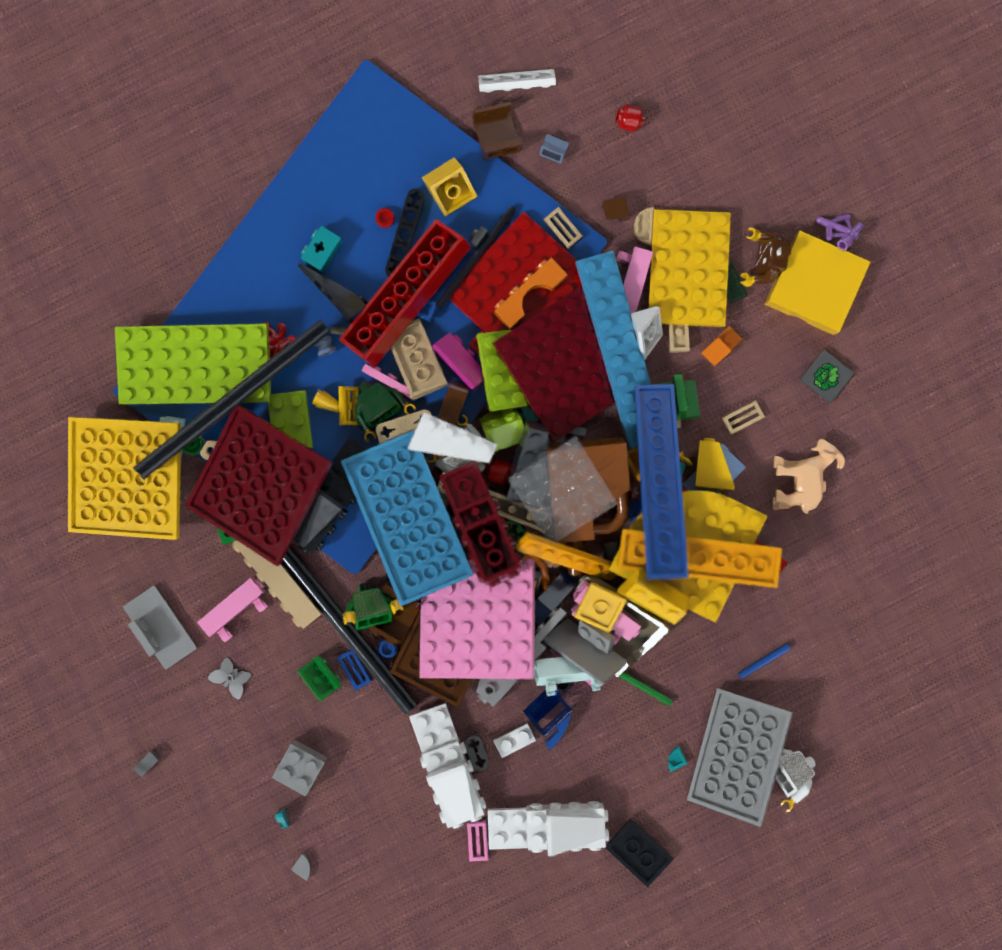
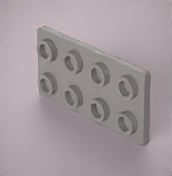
M152 586L123 606L132 620L128 624L129 628L150 657L155 654L164 669L170 668L197 649L196 644L156 586Z
M566 619L543 639L544 643L601 685L605 684L627 662V660L612 650L614 636L581 620L578 626L570 619Z

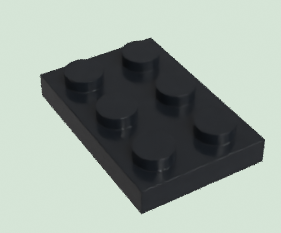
M631 818L610 839L605 848L647 888L674 860L664 848Z

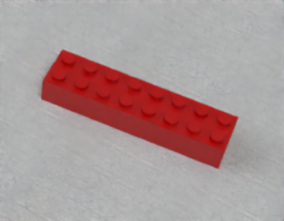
M435 219L339 340L375 368L471 249L464 237Z

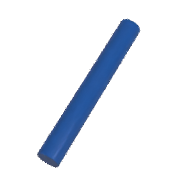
M787 643L740 671L738 675L741 679H744L791 650Z

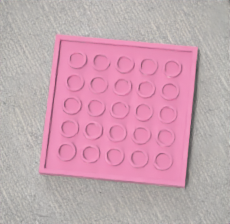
M522 559L524 564L521 565L523 571L519 572L520 575L513 579L504 578L501 580V584L490 587V585L485 586L483 582H479L475 573L478 571L476 564L472 565L471 561L468 560L474 576L421 598L420 678L534 679L535 559Z

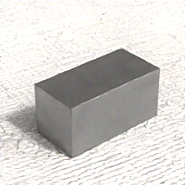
M151 750L133 770L143 777L161 757L154 750Z

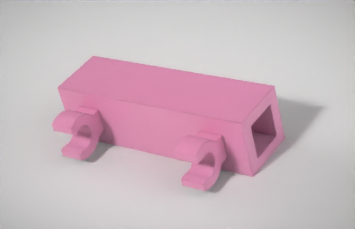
M634 247L632 254L619 251L616 261L629 264L623 287L631 313L637 310L653 254L652 251Z
M249 578L197 623L209 637L218 633L224 642L228 641L233 635L225 628L226 624L252 603L259 612H263L268 607L260 598L266 592L264 589L265 584L258 578Z
M586 580L573 594L574 601L577 602L571 609L573 616L590 585ZM624 608L612 628L613 630L609 633L615 637L613 645L619 641L621 636L630 641L641 630L640 621Z

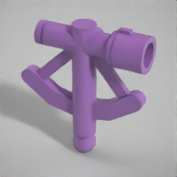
M849 214L838 216L833 220L821 216L816 219L818 224L826 227L827 240H832V237H842L837 242V246L841 250H846L852 245L853 240L858 239L860 231L864 228L861 222H858L852 228L849 221L851 216ZM845 222L846 225H847V227H845V226H843V225H841V224H839V223Z

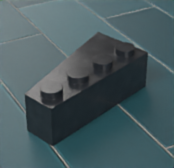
M526 420L504 487L507 500L543 508L548 431L545 424Z

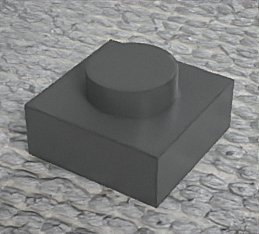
M482 226L479 230L475 229L470 236V245L477 250L488 235V230Z

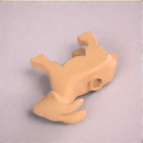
M819 439L816 447L811 448L813 451H818L819 456L800 461H788L782 457L774 456V468H777L776 476H795V491L787 495L780 490H775V497L772 499V509H789L792 506H801V510L805 514H808L809 510L815 509L822 500L823 492L826 491V481H823L824 469L835 459L837 460V468L842 469L845 465L844 455L832 444L824 439Z

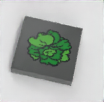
M822 350L799 380L826 402L831 403L854 372L827 351Z

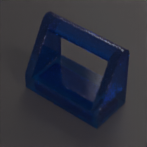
M546 690L523 710L524 714L544 737L551 733L574 711L558 691H555L553 696H547ZM561 702L565 709L543 728L539 721Z

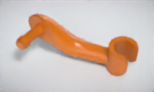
M522 552L524 554L523 559H535V564L538 566L539 572H541L540 585L543 586L544 590H547L550 579L546 564L540 558Z

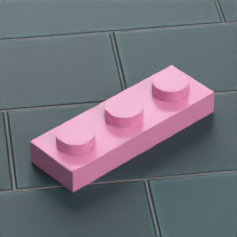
M364 365L362 369L364 373L385 385L396 388L403 395L411 398L406 384L402 385L397 382L398 378L390 373L387 376L380 372L381 368L378 366L373 368L371 365Z

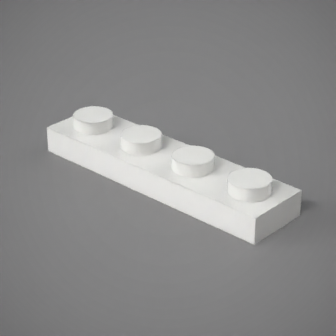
M554 69L478 76L480 92L484 91L487 93L494 90L510 91L516 88L530 89L539 86L547 88L551 85H556Z

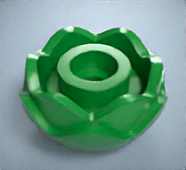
M201 435L193 441L194 445L190 443L182 451L190 456L199 454L204 447V439Z

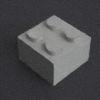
M294 739L272 778L306 797L324 766L327 757Z

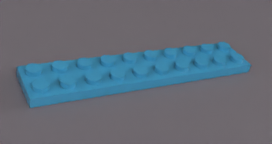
M613 251L578 260L575 263L628 448L632 449L638 447L634 386L651 385L643 354L639 349Z

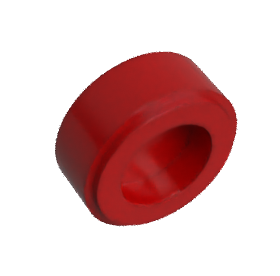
M382 208L377 211L375 220L378 226L386 229L394 224L395 216L390 209Z

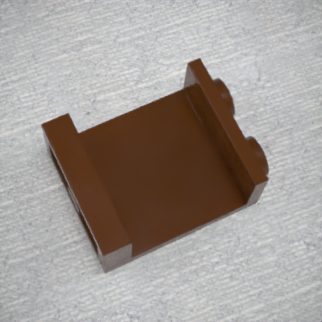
M501 101L492 106L486 107L483 105L473 110L472 120L484 160L521 152L523 144L521 137L517 138L510 114L511 102L505 103Z
M386 584L383 592L394 600L398 599L393 586ZM414 600L403 605V611L399 609L396 610L395 614L392 612V622L368 627L370 628L369 632L376 636H384L385 641L391 645L403 644L421 610V601Z

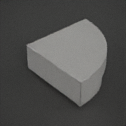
M302 853L291 870L307 881L311 867L307 855Z

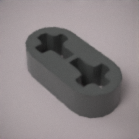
M471 734L466 738V750L473 768L477 771H483L489 765V757L481 737L477 734ZM471 739L479 741L477 743V751L474 750L473 745L469 746ZM477 754H480L481 759L486 760L483 762V766L475 763L477 762Z

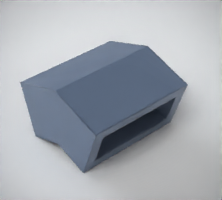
M547 134L539 155L561 164L569 143Z

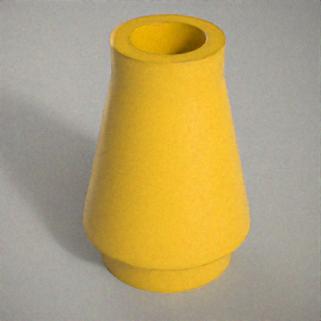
M324 390L317 391L312 404L316 405V408L338 413L339 401Z

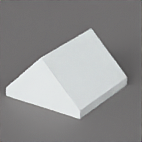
M658 306L630 314L639 349L643 354L644 360L663 336L661 313Z

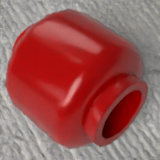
M628 104L618 109L615 118L619 129L629 132H636L639 127L642 128L645 121V116H642V109Z
M500 458L495 459L493 462L490 461L485 470L488 473V480L499 486H505L512 464Z

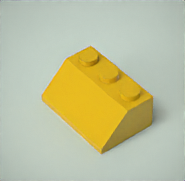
M640 567L617 589V593L665 622L676 624L687 613L688 596L660 579H647L646 571Z

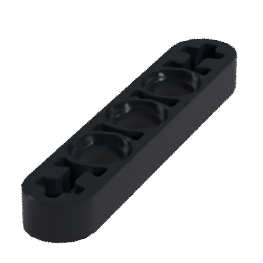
M411 189L407 194L385 269L387 277L392 274L389 270L394 269L395 262H391L392 259L401 262L411 249L425 200L424 194L420 189ZM415 194H418L419 198H421L420 200H417L415 203V207L418 208V210L414 207H408V205H413V199L411 198V196H415ZM407 212H414L416 218L413 221H407L405 219ZM402 230H408L411 233L408 239L403 240L400 238ZM397 248L405 250V255L402 258H397L394 255Z

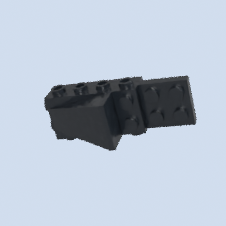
M352 437L347 439L332 460L333 464L293 541L300 545L298 548L306 554L309 552H319L323 548L325 538L331 536L336 530L335 524L338 520L342 521L348 513L346 509L350 504L354 505L357 501L341 460L368 449Z

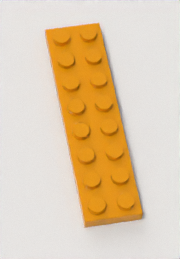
M622 529L618 569L636 571L640 567L646 571L644 532ZM685 537L689 578L778 587L782 548Z

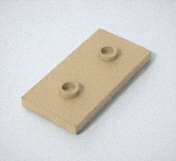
M420 318L409 324L391 347L412 400L448 386Z

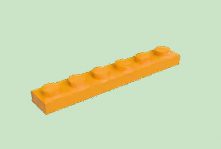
M526 533L516 544L517 551L611 581L618 575L609 571L612 561L530 533Z

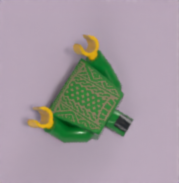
M362 583L358 586L359 592L353 594V600L348 603L343 614L344 625H347L346 623L353 622L356 630L392 622V612L395 614L396 610L400 609L403 611L404 608L400 606L398 599L394 600L386 593H382L379 588L370 589L368 583Z

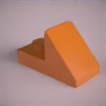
M728 326L701 354L713 366H716L742 338Z

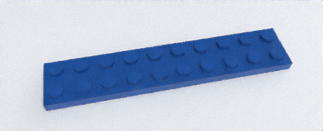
M674 384L635 385L634 395L647 579L688 578Z

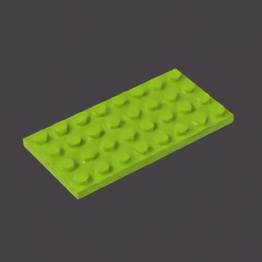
M268 324L115 327L119 404L215 403L270 359ZM271 380L242 403L271 402Z

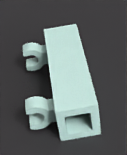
M565 657L535 660L534 676L536 686L546 685L547 696L555 695V691H557L556 684L591 680L592 690H601L600 686L602 685Z

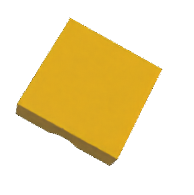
M799 231L794 236L790 245L791 254L788 257L787 268L775 279L764 305L787 315L798 317L809 325L835 335L840 332L870 265V261Z

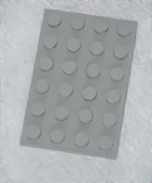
M717 688L687 800L762 827L793 712Z

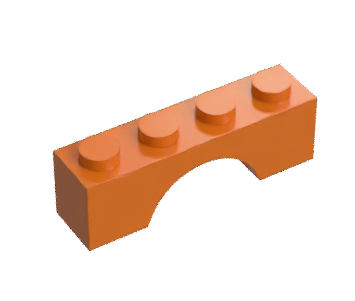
M552 258L548 261L546 259L537 266L539 269L534 274L529 273L523 279L525 283L522 286L514 287L509 292L510 297L506 301L502 299L495 305L496 310L494 314L509 330L513 329L525 316L522 301L527 293L537 288L553 291L567 278V274Z

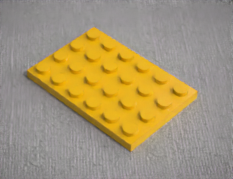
M654 209L651 249L653 254L650 268L648 308L660 307L662 324L707 327L726 326L731 213Z

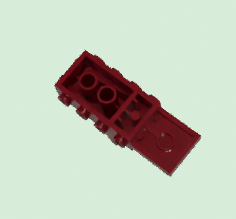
M476 461L439 476L456 516L453 517V521L457 529L461 528L462 530L461 540L464 546H468L470 549L469 559L472 565L476 564L478 571L475 573L479 582H483L485 586L490 585V587L501 584V580L504 578L513 579L519 576V572L523 571L521 565L524 564L520 553L515 554L513 547L516 546L512 535L508 536L505 531L508 525L504 517H499L497 512L501 510L496 499L492 500Z

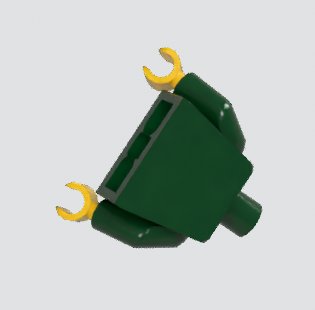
M364 381L359 385L362 393L356 397L358 403L355 406V419L361 430L365 431L364 438L367 442H370L367 434L372 433L376 439L377 435L373 429L401 411V406L404 407V412L409 415L406 410L408 406H412L416 411V407L413 404H408L407 398L396 388L388 385L382 386L379 382L371 385L369 381Z

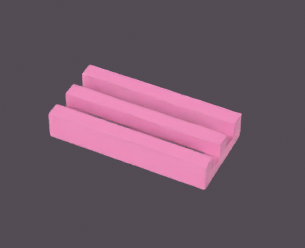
M486 820L480 822L467 821L469 862L489 860ZM479 826H483L484 856H481ZM471 827H475L477 849L476 857H473Z

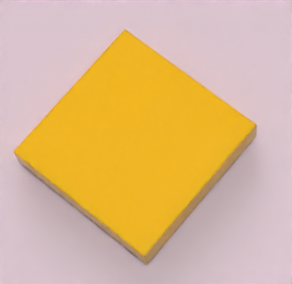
M591 581L574 617L610 633L627 598Z

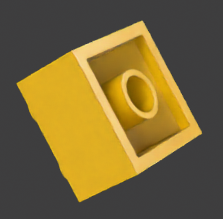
M455 157L422 177L427 189L445 217L478 197L463 167Z

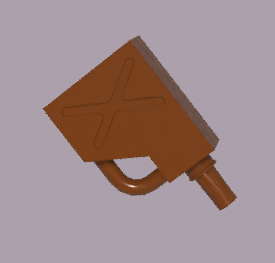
M621 437L547 444L546 468L550 514L552 515V535L556 543H563L565 546L582 551V547L585 546L584 540H594V535L615 532L624 525L628 518V491L630 490L627 444ZM617 499V515L609 522L593 524V516ZM568 568L569 575H581L584 573Z

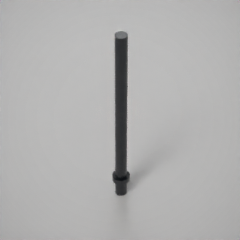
M510 206L504 214H501L498 223L435 304L438 309L441 310L504 226L511 222L510 218L516 212L514 207Z

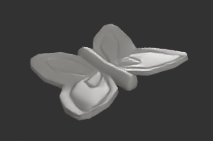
M225 658L221 663L220 669L211 672L208 680L218 684L225 682L223 686L226 688L229 685V691L232 696L240 699L243 695L242 684L250 679L251 674L245 671L238 672L237 668L233 670L232 662L229 658Z

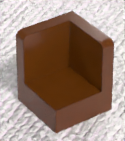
M626 197L602 202V209H604L606 220L619 218L620 221L628 219L629 212Z

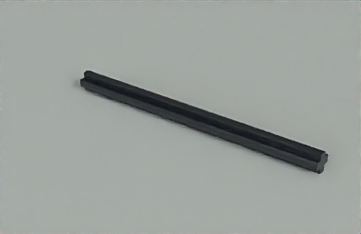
M321 319L136 464L133 467L143 480L146 479L330 333L329 329Z
M290 546L281 563L402 712L406 715L418 705V702L397 676L390 673L391 669L362 633L356 630L353 622L346 623L347 625H344L343 614L345 612Z

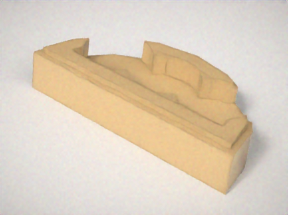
M654 207L646 208L640 212L633 226L637 239L648 246H652Z

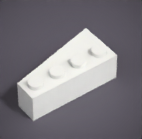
M423 413L408 449L489 463L497 444Z

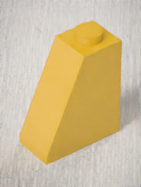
M713 438L700 440L694 488L734 492L735 486L720 443L715 442Z

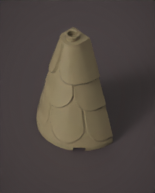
M587 574L578 581L580 584L575 588L577 590L586 580L589 583L592 581L617 593V588L596 576H588ZM627 599L623 608L640 621L641 630L630 641L621 636L619 641L613 645L612 650L627 660L626 665L615 674L616 677L643 657L672 630L664 620Z

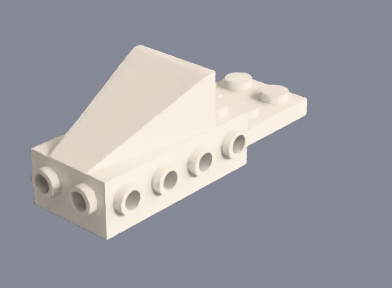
M446 702L409 715L422 752V757H420L423 769H427V782L435 792L433 794L435 804H439L441 808L439 815L442 823H446L447 828L453 827L455 829L464 825L463 822L480 820L487 806L484 798L479 795L478 790H480L478 780L477 778L474 779L471 773L474 771L471 761H467L465 756L467 753L464 742H460Z
M590 801L584 804H580V802H570L569 804L550 803L549 805L533 803L523 808L488 809L489 849L528 848V850H532L534 853L547 850L548 856H554L569 850L581 851L582 848L598 851L601 848H606L605 841H609V831L605 829V822H608V810H604L603 803L598 801Z

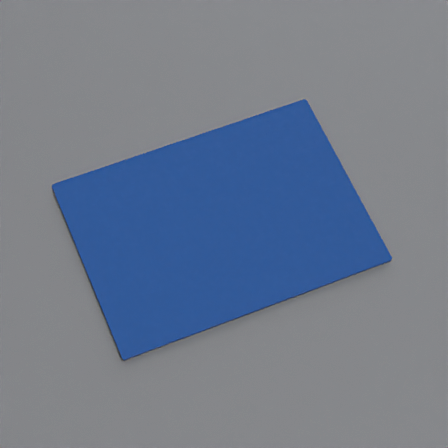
M364 60L162 326L263 324L264 322H269L271 328L279 334L280 331L277 329V325L283 323L287 328L285 339L290 335L297 338L320 319L329 331L331 327L348 328L351 323L303 273L298 265L300 263L354 292L357 296L361 294L369 302L388 279L385 272L387 261L407 194L414 188L420 189L423 192L425 200L411 249L435 219L464 237L470 245V236L475 229L479 230L482 226L488 230L489 235L500 220L501 214H504L510 206L516 209V212L510 218L511 222L504 226L488 249L523 212L577 261L599 255L607 244V239L498 157L484 160L480 144L369 60ZM455 157L463 167L478 197L445 217L427 189L422 177ZM415 194V196H411V198L413 199V205H408V207H414L418 210V208L415 207V203L417 200H420L421 198H419L418 194ZM558 207L583 236L569 249L564 246L544 221V218ZM388 208L393 212L395 222L390 228L385 229L378 226L375 220L378 210ZM412 211L407 212L405 215L407 221H413L416 218V214ZM557 213L555 216L564 225V227L573 236V238H575L576 235ZM551 218L550 221L555 225V227L559 230V232L564 236V238L569 243L570 240L568 239V237ZM321 226L343 240L341 247L323 274L301 259L303 248L306 245L309 246L313 240L311 239L312 234L316 229H320ZM402 230L400 238L406 240L410 237L411 233L408 230ZM470 245L471 249L430 298L431 301L438 302L476 252L474 247ZM318 246V247H317V250H318V251H320V250H321V251H324V248H323V246H322V247H319V246ZM397 248L394 255L397 258H402L405 255V250ZM392 259L391 262H395L394 269L389 270L391 273L397 268L398 263H401ZM450 300L447 301L441 310H437L432 322L420 318L431 345L449 333L453 336L456 334L464 342L462 346L466 350L469 348L477 356L475 360L479 365L481 364L480 356L468 344L482 330ZM329 333L327 336L332 337V344L336 347L337 351L327 356L319 357L317 354L318 348L315 346L311 347L271 379V395L306 390L313 448L311 449L332 461L349 437H352L367 449L380 445L378 437L375 439L372 433L367 434L370 442H367L364 438L365 431H362L359 425H339V411L335 413L316 408V405L312 404L317 391L324 390L339 401L340 386L359 388V385L364 381H369L371 385L378 382L382 386L385 384L362 371L365 364L370 365L339 340L342 335ZM390 348L376 366L381 368V373L386 376L388 373L398 378L397 382L404 385L405 381ZM436 352L435 355L448 386L415 400L405 396L408 404H413L416 407L415 411L412 406H408L406 410L409 414L428 410L433 417L438 418L450 382L453 381L466 386ZM484 383L473 393L470 389L468 390L458 418L460 424L465 423V419L461 415H465L468 418L467 423L471 424L487 403ZM118 384L113 390L116 396H118ZM268 402L240 404L270 423ZM214 403L128 405L150 421L160 422V417L170 416L186 419V426ZM401 406L402 410L393 415L392 417H390L385 422L402 416H406L407 414H405L404 407ZM232 411L201 434L204 439V445L209 440L218 441ZM386 427L384 428L385 431L382 432V435H385L388 438L390 437L389 433H391L394 430H389ZM209 447V449H208L209 453H212V451H213V448H212V447ZM423 452L424 457L429 460L434 459L433 455ZM200 453L196 455V456H197L198 458H200L202 461H204L205 463H207V460L204 459V458L200 455ZM427 462L428 466L435 472L438 468L435 466V463ZM357 501L354 505H349L346 509L348 511L347 515L342 521L338 520L335 524L336 530L331 536L325 538V545L321 549V551L354 575L361 570L377 549Z

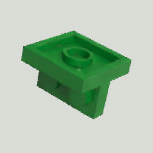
M682 374L674 375L672 382L657 384H674L677 420L700 418L695 380L683 381Z

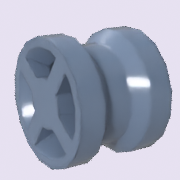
M331 336L324 337L314 345L318 348L317 354L319 357L327 356L337 351L336 347L332 344L333 339Z

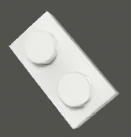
M525 723L495 738L493 742L503 758L535 742L536 738L528 723Z

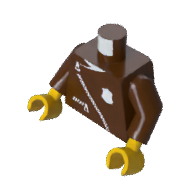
M749 228L748 230L754 233L751 237H746L752 241H758L761 238V241H759L754 277L748 273H742L740 276L746 280L740 283L746 287L752 286L754 282L755 284L771 283L787 268L788 257L791 254L790 243L785 242L784 238L777 232L762 231L760 233L759 230Z

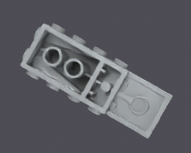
M555 608L548 615L550 620L546 624L544 622L541 623L535 630L537 635L534 634V661L548 647L543 642V639L568 613L563 608L559 610ZM480 679L476 690L479 693L477 697L485 704L488 702L494 707L518 679Z

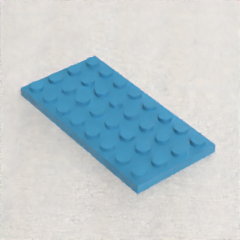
M414 431L341 460L400 606L474 576L423 452L408 449Z

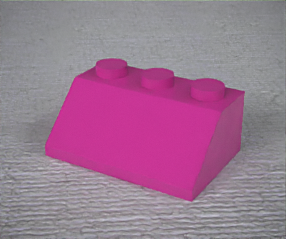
M449 333L433 344L432 348L473 393L484 383L482 366L475 360L477 356L469 348L466 350L462 346L464 342L456 334L453 336Z

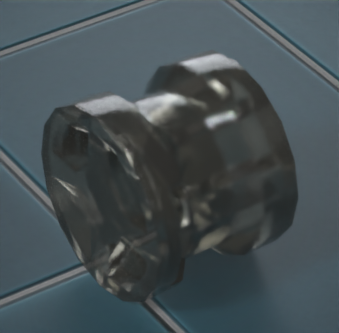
M619 541L600 543L604 551L602 554L603 559L615 557L619 549Z

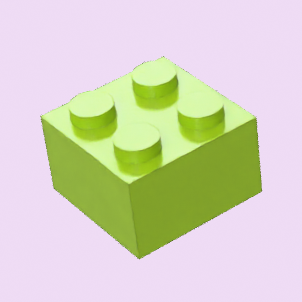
M517 408L487 413L482 418H479L486 439L497 444L494 452L519 443L524 425Z

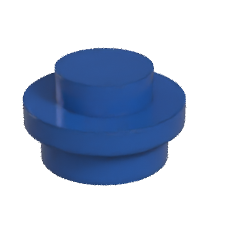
M385 639L382 640L378 646L379 654L384 658L393 657L397 653V644L394 646L387 643Z

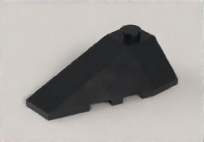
M300 263L298 265L303 273L350 323L355 320L368 304L361 294L357 296L354 292Z

